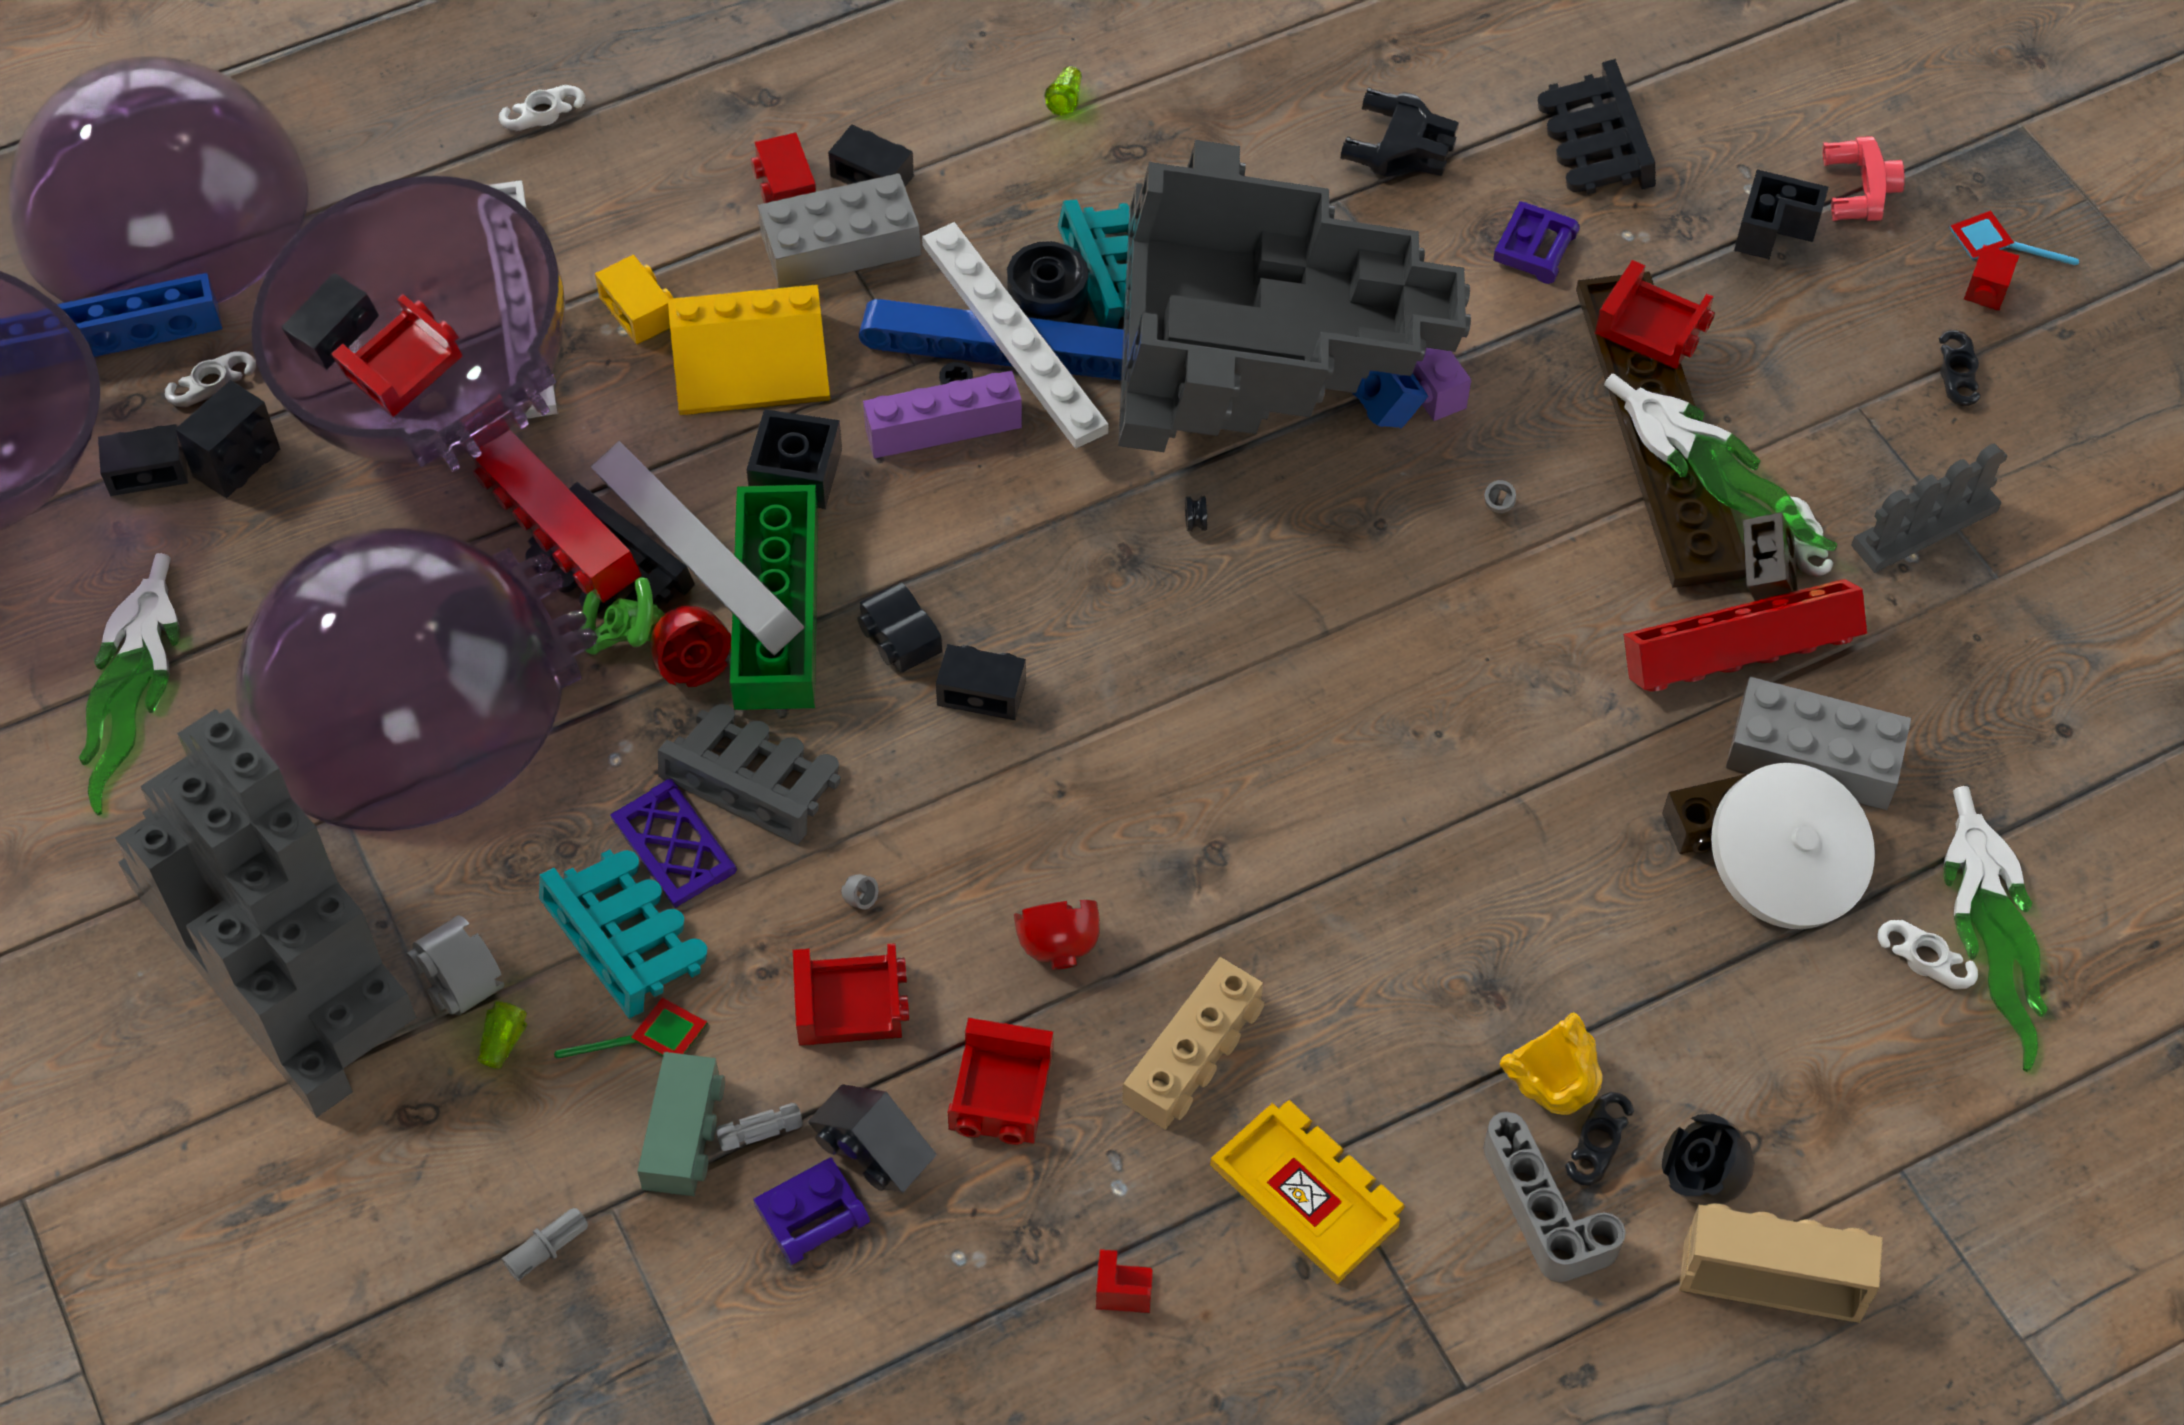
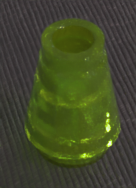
M1073 66L1063 68L1062 72L1046 89L1044 94L1045 103L1052 113L1067 115L1077 108L1082 79L1079 69Z
M496 1001L493 1008L486 1011L477 1061L485 1066L501 1069L528 1026L525 1022L527 1012L515 1005Z

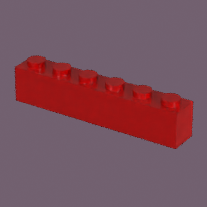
M506 428L470 453L477 466L473 470V474L485 490L490 487L493 488L492 493L502 508L507 510L511 507L514 510L512 514L518 524L525 531L529 528L533 530L532 535L536 542L545 552L549 549L554 552L552 555L555 561L565 573L570 570L575 573L573 578L585 594L592 591L604 603L642 576L630 550L509 428Z
M1846 579L1625 633L1623 635L1629 679L1646 691H1661L1668 688L1670 683L1678 681L1696 682L1703 680L1706 674L1718 671L1724 673L1739 671L1745 664L1753 662L1772 663L1779 660L1781 655L1789 653L1807 654L1814 652L1817 646L1829 643L1833 645L1850 643L1853 641V637L1867 634L1863 589Z

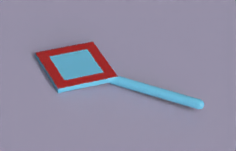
M1991 210L1949 227L1972 260L1979 258L1984 244L2000 250L2011 248L2075 266L2079 264V259L2014 242Z

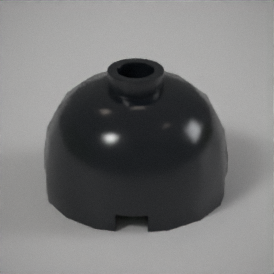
M1698 1114L1691 1118L1695 1121L1694 1123L1688 1125L1685 1129L1678 1127L1670 1136L1663 1152L1662 1170L1669 1178L1670 1188L1680 1196L1704 1206L1709 1204H1725L1736 1199L1746 1189L1752 1178L1754 1158L1751 1145L1743 1133L1727 1119L1715 1114Z

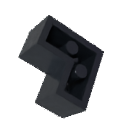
M1757 169L1734 251L1770 260L1777 234L1813 242L1829 187Z
M841 1084L807 1121L817 1133L815 1136L817 1143L826 1152L832 1155L836 1153L847 1155L852 1159L858 1160L865 1169L863 1172L864 1178L880 1191L887 1189L903 1193L937 1155L886 1091Z

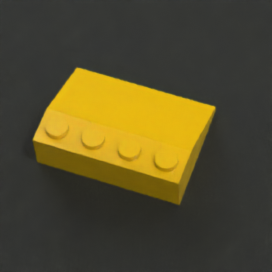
M818 285L668 299L679 415L830 400Z

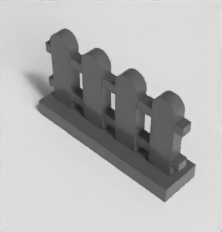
M1991 444L1979 453L1976 462L1969 465L1965 459H1960L1949 467L1945 477L1938 480L1934 475H1928L1920 480L1915 486L1913 493L1907 496L1902 490L1895 491L1886 498L1882 508L1876 511L1874 515L1877 519L1876 525L1854 536L1851 546L1872 571L1876 573L1998 512L2002 502L1990 488L1996 485L1997 478L1995 475L2000 464L2006 461L2008 455L1996 444Z
M726 704L714 706L709 713L701 710L696 716V723L698 725L686 739L679 736L674 742L666 740L658 749V777L664 780L673 779L678 787L797 845L807 834V814L813 817L818 811L819 804L816 801L828 786L836 789L841 782V776L838 775L839 762L835 756L823 754L818 756L812 763L803 758L804 745L797 738H785L778 746L768 742L769 727L766 723L752 721L741 729L734 725V709ZM724 736L733 740L720 756L711 752ZM758 753L767 756L768 758L755 773L746 769ZM793 770L802 773L803 775L790 790L781 786Z

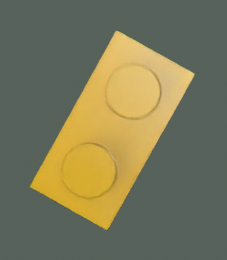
M634 254L595 273L599 298L636 345L670 328L668 299L673 298L668 289L662 290L652 269L648 265L643 266Z

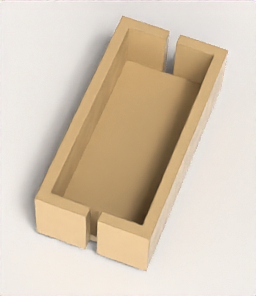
M1723 1204L1699 1205L1684 1240L1679 1291L1860 1323L1879 1289L1882 1237L1869 1235L1865 1230L1858 1228L1839 1230L1823 1227L1821 1223L1813 1220L1794 1222L1778 1219L1777 1216L1768 1212L1749 1214L1732 1211L1730 1207Z

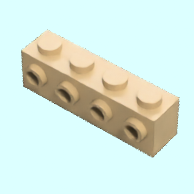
M1219 957L1123 1083L1122 1103L1165 1130L1174 1118L1181 1120L1192 1104L1193 1098L1191 1095L1199 1085L1203 1088L1206 1087L1213 1078L1217 1069L1215 1063L1224 1053L1228 1056L1235 1049L1241 1037L1239 1031L1245 1023H1254L1260 1015L1265 1004L1261 1000L1263 982Z

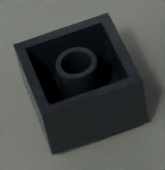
M232 380L227 382L175 429L193 477L224 498H228L237 488L244 486L248 479L264 464L270 462L280 450L265 402Z
M764 409L746 469L748 486L816 485L818 508L826 509L842 452L840 420Z

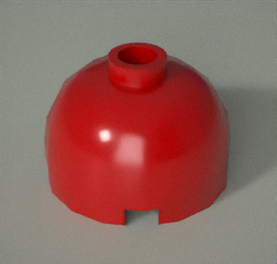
M681 606L669 611L659 619L652 632L650 650L657 670L669 684L676 686L674 682L686 683L687 687H697L712 681L724 671L728 665L725 659L729 654V649L731 651L732 636L727 627L712 611L698 606Z
M1080 900L1081 908L1073 909L1071 905L1067 904V901L1026 908L1022 910V915L1015 913L1014 921L1020 945L1035 960L1051 962L1052 970L1077 966L1076 958L1088 954L1097 944L1100 934L1098 903L1095 900Z

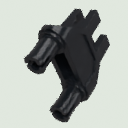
M1368 87L1363 99L1362 110L1376 112L1392 117L1383 140L1381 143L1378 142L1377 145L1346 137L1340 159L1369 166L1374 174L1386 177L1397 176L1413 170L1442 176L1447 165L1445 159L1448 151L1452 152L1456 144L1457 136L1455 135L1459 122L1431 113L1424 102L1415 94L1403 92L1394 95Z

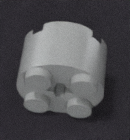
M460 915L413 942V949L406 953L413 969L419 975L424 972L432 985L427 991L436 1007L440 1011L446 1008L451 1015L455 1013L458 1016L504 988V982L495 980L502 974L488 947L478 933L469 937L463 929L469 925V922Z

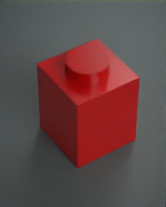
M1983 244L1963 300L2000 311L2020 255Z

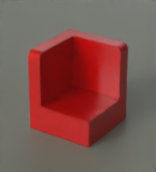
M1100 1249L1096 1309L1150 1313L1153 1270L1150 1267L1117 1265V1250Z

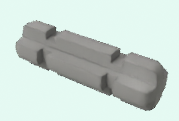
M790 1103L780 1106L779 1112L774 1113L773 1109L739 1119L740 1124L734 1125L733 1122L720 1125L716 1128L719 1145L723 1151H728L740 1147L739 1142L745 1141L747 1145L779 1135V1130L784 1128L786 1132L798 1129L803 1125L799 1107L796 1103Z

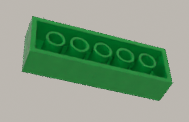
M816 485L737 486L734 556L804 626V629L774 656L732 613L730 687L734 710L815 708L819 516Z

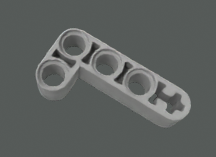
M1500 1112L1493 1116L1489 1122L1484 1140V1153L1543 1275L1551 1281L1566 1282L1613 1264L1619 1256L1626 1234L1621 1220L1613 1214L1603 1212L1574 1221L1522 1117L1512 1112ZM1526 1173L1532 1177L1533 1181H1521L1514 1174ZM1544 1211L1552 1219L1547 1221L1540 1220L1535 1217L1533 1212ZM1593 1236H1605L1612 1244L1601 1245L1593 1239ZM1557 1249L1564 1250L1571 1256V1259H1558L1551 1251Z

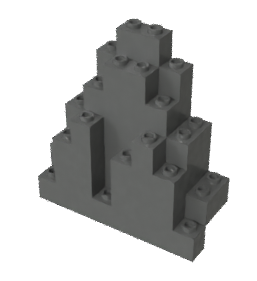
M1195 140L1187 167L1149 162L1143 184L1136 183L1129 207L1118 446L1165 452L1169 437L1175 438L1177 430L1214 436L1219 435L1220 429L1257 434L1261 420H1267L1270 412L1311 417L1316 402L1322 403L1325 389L1356 393L1361 379H1367L1370 370L1411 376L1417 361H1423L1426 348L1456 352L1461 338L1467 337L1469 334L1471 315L1466 314L1465 307L1470 297V285L1465 284L1464 268L1424 262L1425 250L1419 247V231L1334 219L1335 206L1329 205L1328 188L1245 176L1246 164L1240 162V146Z
M229 708L221 713L214 709L177 733L186 757L140 786L149 808L142 812L145 817L144 820L115 838L124 855V858L118 863L131 889L317 1118L353 1093L343 1069L416 1018L408 993L382 964L363 911L337 882L317 827L291 798L280 768Z

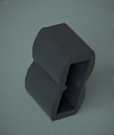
M902 582L859 602L861 616L857 617L858 624L867 638L873 636L876 640L880 656L888 666L893 664L900 673H903L943 652L942 638L939 630L927 613L920 608L913 594Z

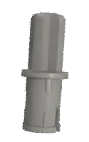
M572 1208L540 1231L537 1228L533 1230L534 1235L502 1257L501 1260L511 1275L519 1282L531 1270L551 1257L554 1260L557 1257L556 1251L585 1231L588 1223L578 1209Z

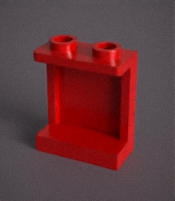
M1632 260L1601 307L1595 334L1677 369L1685 356L1691 358L1700 340V337H1698L1700 331L1706 333L1710 328L1715 316V312L1710 310L1714 296L1706 294L1699 305L1645 282L1642 279L1646 265Z
M404 294L397 298L402 308L401 314L355 354L344 344L331 353L343 375L392 417L396 416L463 357L455 342L459 337L454 329L445 321L437 323L433 319L432 312L420 300L413 303Z
M895 943L887 944L886 955L811 961L810 948L792 950L796 1030L799 1046L902 1038L901 1022L910 1021L908 995L899 996V984L907 983L905 957L897 958Z
M968 1017L965 1029L964 1053L953 1102L949 1104L947 1112L948 1129L970 1138L984 1135L999 1138L1002 1142L1011 1145H1020L1023 1142L1035 1144L1054 1052V1031Z

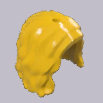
M1570 1013L1568 1017L1542 1036L1514 1050L1512 1054H1506L1500 1060V1067L1503 1068L1511 1080L1518 1084L1522 1094L1529 1099H1533L1551 1113L1561 1115L1572 1114L1594 1100L1601 1089L1603 1079L1597 1060L1596 1042L1594 1037L1586 1031L1584 1022L1576 1013Z

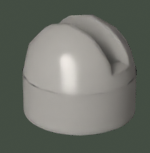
M1497 480L1487 486L1485 490V503L1491 511L1503 514L1510 511L1515 505L1516 492L1512 484L1504 480ZM1501 490L1507 492L1502 506H1497L1496 503L1498 502Z
M862 874L849 876L841 889L842 897L847 904L863 910L870 908L875 903L879 891L877 881L873 877ZM858 891L862 893L860 897L857 896Z

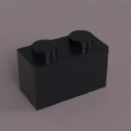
M852 124L828 152L830 177L848 185L900 173L903 184L906 187L914 177L913 151L901 144H895L877 136L871 131L863 130Z
M333 273L281 328L295 350L328 370L335 363L331 353L342 344L349 348L363 332L371 327L373 322L379 317V314L366 292Z
M177 424L156 426L130 432H118L98 437L100 473L110 496L188 484L187 461L175 431Z
M947 644L936 681L937 706L1016 720L1026 684V659L1016 657L1010 653L998 654L982 651L968 645L955 646Z

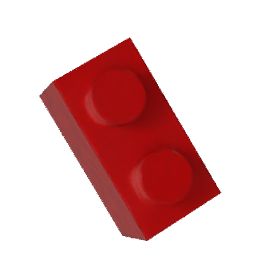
M797 132L754 142L756 157L751 158V166L755 179L762 178L763 183L760 184V190L764 204L816 192V184Z

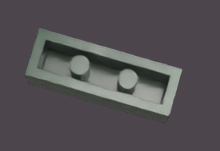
M664 1052L637 1170L642 1190L695 1196L697 1182L705 1180L708 1169V1155L704 1154L706 1141H713L717 1124V1116L712 1114L715 1101H722L725 1088V1076L719 1075L716 1058Z

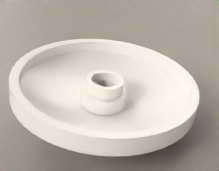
M1777 763L1764 766L1735 783L1725 794L1717 808L1711 836L1712 852L1717 871L1734 899L1757 918L1783 928H1814L1829 923L1847 913L1865 893L1873 873L1875 859L1872 831L1868 819L1855 797L1844 785L1827 773L1797 763Z

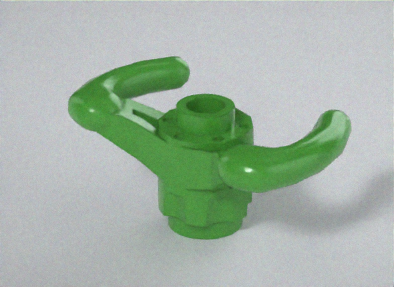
M640 577L635 582L637 601L620 598L614 601L605 612L604 624L597 629L596 619L601 600L592 591L587 594L581 617V640L584 651L589 654H597L618 642L628 641L633 647H639L647 641L651 642L653 629L659 619L665 614L661 609H658L657 605L653 604L652 590L647 578Z

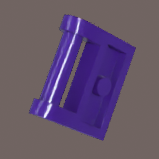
M1519 201L1494 251L1493 261L1534 274L1539 281L1551 284L1559 273L1558 265L1571 240L1576 238L1580 225L1573 218ZM1548 230L1555 231L1557 236L1546 259L1537 257L1536 254Z
M832 1157L753 1198L755 1208L791 1266L803 1260V1254L850 1228L855 1226L857 1229H860L870 1223V1218L864 1206L856 1198ZM841 1205L845 1209L844 1212L796 1238L790 1235L795 1230Z

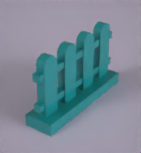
M1077 199L1065 200L1062 204L1057 225L1064 244L1081 253L1088 265V301L1099 327L1117 329L1120 317H1124L1127 263L1117 265L1116 261L1127 260L1128 235L1106 238L1105 234L1127 232L1128 234L1129 205L1128 203H1121L1118 205V209L1094 211L1093 207H1086L1082 212Z
M609 849L601 853L600 862L580 872H576L574 868L564 871V879L555 868L540 874L539 900L630 1019L644 1011L646 993L650 992L656 997L663 993V985L685 973H688L691 978L700 974V966L707 959L708 948L705 942L700 939H689L683 943L679 940L677 936L684 929V915L680 911L667 909L659 913L654 906L661 900L662 892L658 882L647 879L637 884L632 877L637 874L639 869L637 854L628 850L613 854ZM617 884H620L623 888V891L601 902L594 896ZM640 913L646 918L645 921L623 932L617 926ZM662 943H665L669 948L668 951L646 962L640 956V954Z

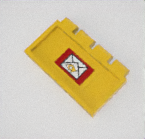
M1286 1101L1280 1108L1271 1103L1211 1157L1210 1166L1338 1284L1399 1227L1400 1219L1397 1216L1402 1212L1405 1205L1383 1184L1379 1185L1372 1192L1368 1191L1376 1181V1178L1351 1155L1346 1156L1338 1163L1336 1160L1342 1155L1344 1149L1319 1126H1316L1306 1134L1305 1131L1311 1125L1312 1120L1292 1101Z

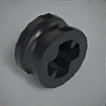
M948 363L939 372L940 385L948 384L954 381L955 378H960V381L972 379L973 372L965 363Z
M1190 496L1185 497L1187 532L1192 531L1194 527H1200L1202 531H1207V504L1205 496H1200L1198 500H1192Z

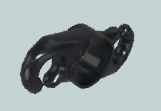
M1958 330L1946 331L1939 337V342L1944 344L1940 348L1943 354L1940 374L1944 380L1946 395L1954 404L1960 406L1973 405L1980 399V394L1975 392L1979 388L1975 380L1979 362L1975 356L1972 339L1964 332ZM1949 340H1956L1960 342L1962 347L1951 348L1945 343ZM1950 364H1964L1969 369V372H1956L1950 367ZM1966 387L1974 393L1970 396H1963L1959 394L1957 389Z
M1609 1092L1600 1096L1582 1127L1578 1146L1572 1151L1571 1157L1574 1161L1580 1159L1589 1160L1594 1166V1171L1591 1174H1581L1578 1172L1573 1161H1569L1565 1165L1567 1175L1579 1185L1590 1186L1599 1182L1605 1175L1617 1152L1621 1133L1628 1125V1119L1625 1116L1620 1118L1611 1117L1606 1111V1106L1610 1103H1617L1622 1106L1626 1116H1631L1634 1113L1632 1102L1621 1093ZM1596 1129L1603 1130L1610 1135L1612 1144L1604 1148L1596 1147L1589 1141L1588 1133Z

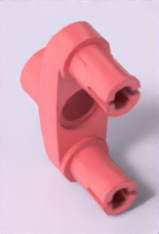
M1873 136L1856 137L1855 141L1823 143L1822 155L1824 166L1856 163L1857 166H1860L1864 196L1832 198L1831 213L1833 221L1847 219H1865L1866 222L1881 221L1883 218L1885 195L1888 193H1901L1904 190V167L1902 160L1884 161Z

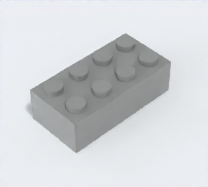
M900 173L758 205L761 236L779 288L921 256L919 224Z
M1750 677L1740 705L1726 768L1750 774L1759 768L1777 763L1807 765L1835 778L1851 792L1858 803L1887 810L1898 785L1911 718Z

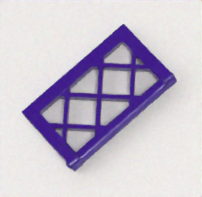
M667 779L650 789L651 791L613 812L610 816L651 876L660 884L662 891L674 908H677L713 885H717L734 875L737 867L686 800L673 779ZM671 797L679 808V813L657 810L658 804ZM639 815L648 817L643 834L637 833L629 822ZM654 818L676 821L672 838L650 835ZM683 822H688L700 837V842L678 839ZM647 843L669 846L665 863H659L647 848ZM676 847L698 850L693 868L671 864ZM704 851L711 852L719 863L710 870L699 869ZM668 873L690 875V880L677 889L668 877Z

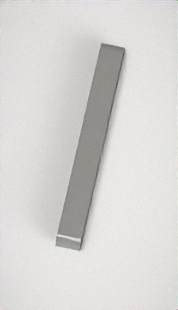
M620 441L590 466L607 486L774 656L804 629V626Z

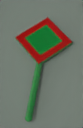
M661 998L633 1035L556 1050L554 1057L559 1059L638 1043L662 1057L664 1052L685 1054L707 1026L708 1022Z

